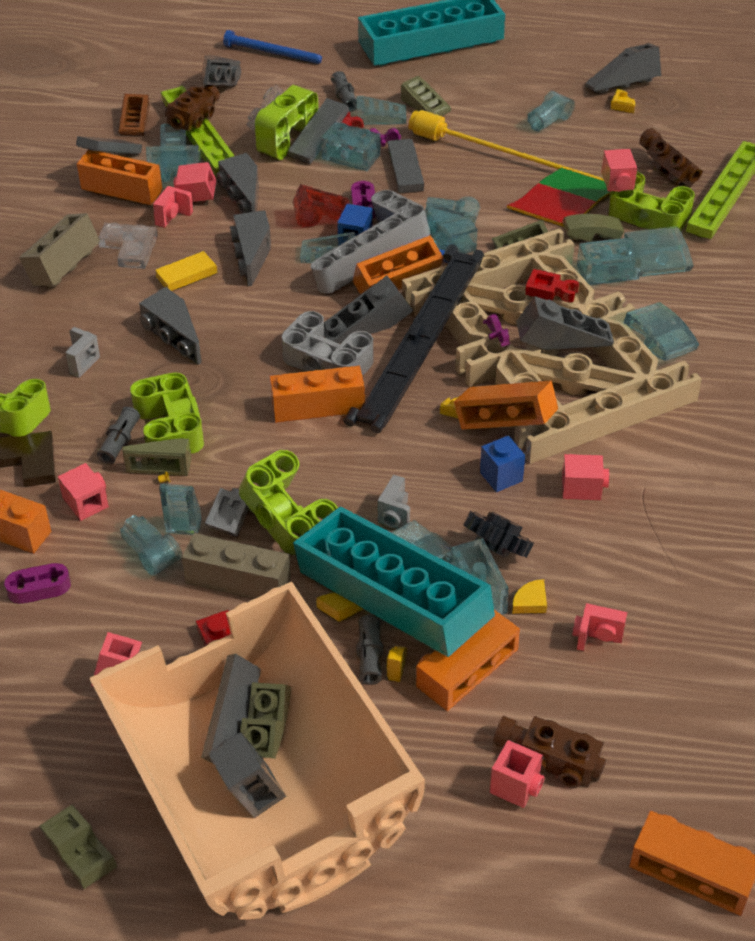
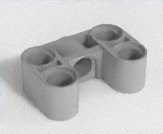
M315 311L302 313L282 334L283 361L287 365L305 372L360 365L363 376L374 363L373 337L371 334L365 331H356L351 333L341 344L324 338V317Z

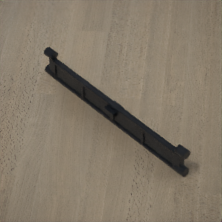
M454 244L448 246L443 254V258L449 262L362 408L358 410L355 407H351L343 419L345 424L354 426L357 420L371 424L370 429L378 434L386 427L484 258V253L481 250H475L472 255L458 252L459 249Z

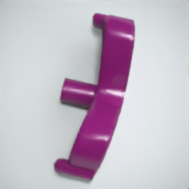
M371 128L368 130L365 138L366 143H381V146L385 147L388 141L401 140V135L396 128H390L385 134H381L377 129Z
M496 314L489 315L483 320V324H487L488 328L493 332L488 334L490 340L498 338L501 347L510 345L508 329H502Z

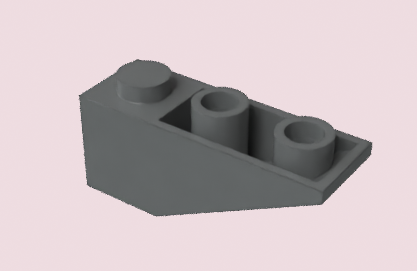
M647 43L626 48L585 83V87L593 90L595 93H604L609 91V88L615 86L617 88H626L631 86L632 82L647 83L653 81L654 77L661 76L659 47Z
M214 55L204 56L201 76L203 84L237 85V81L241 76L240 61Z
M247 153L218 161L219 172L217 173V181L220 187H224L231 201L237 203L241 214L256 212L258 208L259 181L258 167Z
M265 210L233 215L234 226H230L231 241L236 242L234 243L236 259H239L240 276L246 277L248 286L253 285L271 250L270 226Z
M385 276L324 322V336L326 339L340 344L351 333L356 331H365L373 334L389 329L413 312V310L390 278Z
M164 287L139 303L140 321L146 330H151L164 343L176 348L184 357L191 359L198 365L202 363L199 340L184 299Z
M535 296L516 321L520 341L545 350L612 346L614 344L610 325L605 320L593 318L582 314L576 309H569L556 304L554 301L544 300Z

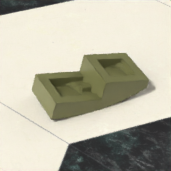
M70 805L39 826L52 848L84 889L118 867L114 856L93 833L91 825L73 805Z

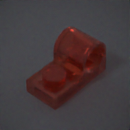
M302 184L299 185L293 199L296 221L303 228L314 227L320 222L323 215L334 220L339 219L346 204H350L347 197Z

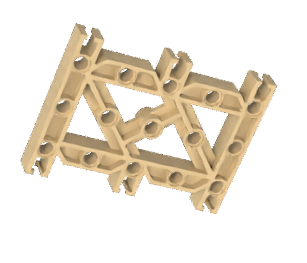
M560 228L484 253L481 265L445 324V327L461 345L456 348L455 370L459 375L465 374L466 370L465 383L469 387L495 378V385L552 380L554 383H559L562 390L571 395H581L588 390L598 392L562 405L556 398L559 409L545 424L515 426L514 442L520 449L526 445V452L524 454L529 464L698 400L702 381L697 373L690 375V379H687L689 365L685 361L657 370V357L632 331L635 307L630 303L622 308L625 297L620 291L594 300L595 290L572 267L574 243L571 239H567L563 243L564 232ZM446 266L402 280V296L409 305L411 302L413 310L411 314L414 318L418 315ZM533 269L560 274L562 281L576 280L579 282L578 293H575L573 303L565 302L557 296L554 297L553 301L560 306L576 309L582 314L593 318H601L609 323L614 344L612 346L592 347L609 368L593 365L592 360L581 353H573L565 358L557 357L559 349L545 350L527 344L524 350L513 347L511 343L508 346L501 347L498 338L491 340L488 338V334L493 332L488 328L487 324H483V320L488 317L484 311L502 314L504 321L517 325V319L534 297L525 295V286L514 284L528 280Z

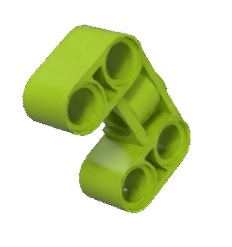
M291 85L268 106L261 109L255 119L257 150L276 159H284L290 148L289 131L294 129L302 132L318 111L317 93L297 85Z
M637 172L634 190L611 191L609 216L658 232L664 236L671 237L680 234L691 218L695 193L688 187H675L666 198H659L643 193L645 176Z
M177 372L141 379L131 385L130 392L133 408L139 412L140 419L165 416L164 418L152 420L144 426L145 443L186 438L190 442L191 454L203 448L202 422L196 399L191 393L185 375Z
M29 379L22 382L12 393H0V432L15 437L25 436L31 433L50 413L51 408L47 388L43 380Z
M279 450L251 465L238 490L241 499L256 515L259 523L268 530L285 553L296 555L293 542L300 537L292 532L298 533L300 536L304 535L321 521L317 517L324 519L338 507L328 499L316 500L305 508L301 505L298 506L285 489L290 486L300 466L299 460L293 452Z

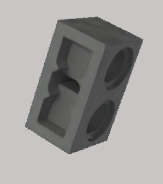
M242 732L234 737L225 739L219 744L218 748L209 753L228 790L254 818L287 797L266 761Z

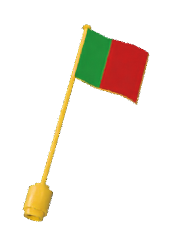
M420 110L414 111L409 119L408 128L415 135L438 141L440 137L443 138L445 134H449L558 169L542 179L522 198L508 204V209L564 227L562 223L564 217L587 214L599 201L611 194V191H607L603 178L447 129V123H445L443 116Z

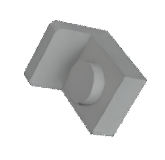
M73 327L70 330L72 345L65 353L69 373L80 378L100 358L96 335Z
M393 474L378 499V522L403 531H407L410 526V507L406 505L408 493L405 492V478Z
M220 488L205 524L210 528L238 537L248 511L252 512V510L241 499L237 488H232L231 492Z

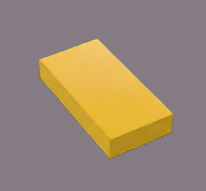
M204 251L155 269L156 278L164 287L171 291L217 273V265Z

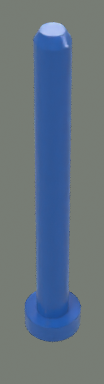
M226 30L224 34L223 44L226 47L231 48L233 45H238L316 64L322 62L320 54L236 36L234 31Z

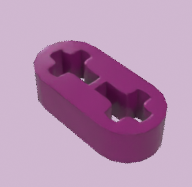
M368 181L353 183L351 185L352 205L373 208L371 197L375 194L374 185ZM373 208V219H374V218L376 217V215H375L374 208Z
M51 563L14 571L7 576L4 585L10 601L24 604L65 594L71 587V580L66 566L59 563ZM58 577V581L52 582V578ZM24 584V588L18 589L19 585Z

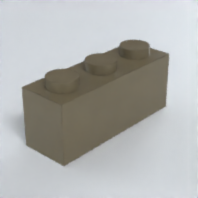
M87 213L67 214L23 253L19 259L33 286L53 287L61 282V278L67 272L74 270L77 267V263L83 257L90 255L92 249L100 240Z
M194 533L182 556L185 583L256 599L271 589L281 587L291 581L290 560L287 553Z

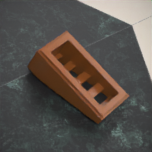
M124 93L119 134L144 135L150 109L148 94Z

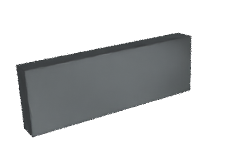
M327 98L288 150L289 156L311 164L348 114V105Z
M77 136L76 141L78 147L97 152L139 154L142 149V144L118 139Z
M413 139L388 141V152L398 193L424 191V180Z
M237 654L228 655L226 658L201 758L212 764L214 763L209 753L218 748L219 744L225 739L234 737L241 732L242 718H248L252 682L258 683L261 668Z

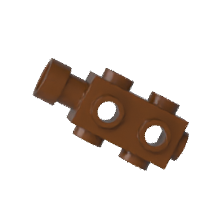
M205 85L202 88L191 86L172 103L167 105L165 110L167 124L175 130L183 129L189 132L192 128L199 129L205 117L210 119L215 111L214 104L220 98L219 90L214 85Z
M649 128L642 133L639 143L647 150L646 153L654 159L651 164L662 173L667 169L670 172L667 177L679 186L683 182L691 188L700 179L704 171L663 140L661 134L655 129Z
M502 716L493 739L494 744L502 747L505 746L507 740H510L542 754L540 774H543L545 771L559 776V780L564 785L571 788H577L580 785L589 787L592 778L600 780L607 760L600 757L604 742L596 740L589 734L578 733L560 726L555 721L544 720L536 716L533 717L528 729L517 725L516 720Z

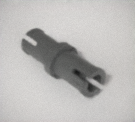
M334 72L331 82L335 87L336 97L343 104L348 105L350 112L355 111L357 106H359V102L354 95L352 84L348 83L344 72Z
M124 407L115 424L111 425L106 431L107 437L97 452L99 460L106 464H113L122 447L131 440L130 433L136 422L140 419V414L132 407ZM122 429L123 431L121 432V434H120L118 440H117V441H114V440L116 439L118 433H119L120 430Z
M365 615L358 620L360 638L356 645V654L360 659L359 680L364 684L374 685L382 680L381 657L384 654V645L380 641V619L377 620V616Z

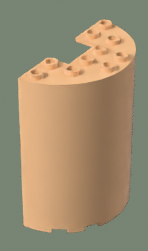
M292 581L281 587H275L266 594L247 603L239 604L233 610L226 612L231 634L220 640H214L207 646L189 655L181 656L174 662L166 665L162 650L157 645L147 651L137 653L134 657L116 666L108 667L99 674L89 678L207 904L213 911L222 916L227 912H234L239 919H259L265 915L267 910L277 907L280 908L282 913H286L314 902L340 888L371 865L368 859L380 847L384 849L390 848L406 830L403 824L404 819L410 811L415 812L418 810L425 790L424 777ZM232 654H237L261 668L258 683L286 684L291 686L285 728L276 758H263L287 797L256 818L228 790L215 765L201 758L226 658Z

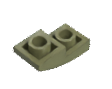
M577 214L566 216L562 220L567 235L577 241L583 239L591 242L595 233L604 239L613 238L620 240L624 233L619 218L612 216Z
M252 682L248 718H242L241 732L262 758L275 759L279 750L289 707L291 686Z

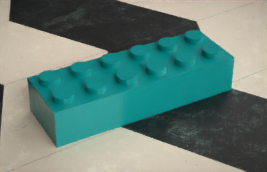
M443 0L358 17V42L374 66L385 65L389 62L406 61L409 58L429 56L439 52H450L453 49L470 48L474 45L504 39L506 14L494 0Z
M341 506L293 542L299 569L302 574L447 657L453 654L495 616L490 584Z

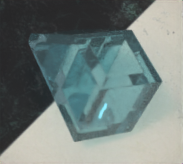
M432 204L426 205V218L430 234L438 249L446 251L450 244H454L458 247V252L469 253L476 250L477 228L466 213Z

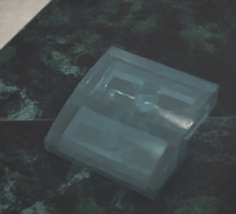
M677 226L624 233L629 258L634 259L638 277L692 270L694 265L688 246Z
M661 302L626 313L623 323L644 335L645 346L660 359L667 361L698 349L699 343L689 327L676 313Z

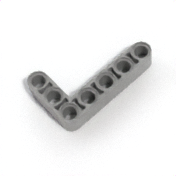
M382 190L375 193L371 197V202L378 224L311 263V270L318 290L321 293L334 292L353 281L357 263L429 236L430 228L424 207L392 190Z

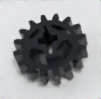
M470 510L463 524L468 530L476 533L477 536L474 540L476 543L503 557H508L509 553L512 552L527 558L534 545V542L520 535L522 526L493 511H489L486 517Z

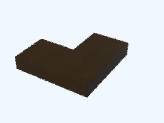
M52 431L31 433L20 437H1L0 467L22 464L24 487L56 482Z

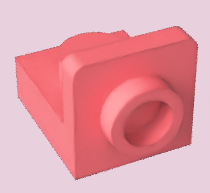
M167 186L153 203L155 225L165 228L171 219L176 217L177 213L190 216L193 213L191 192Z
M586 603L583 617L576 615L572 636L578 637L577 650L584 651L587 636L598 638L601 641L622 643L627 612Z

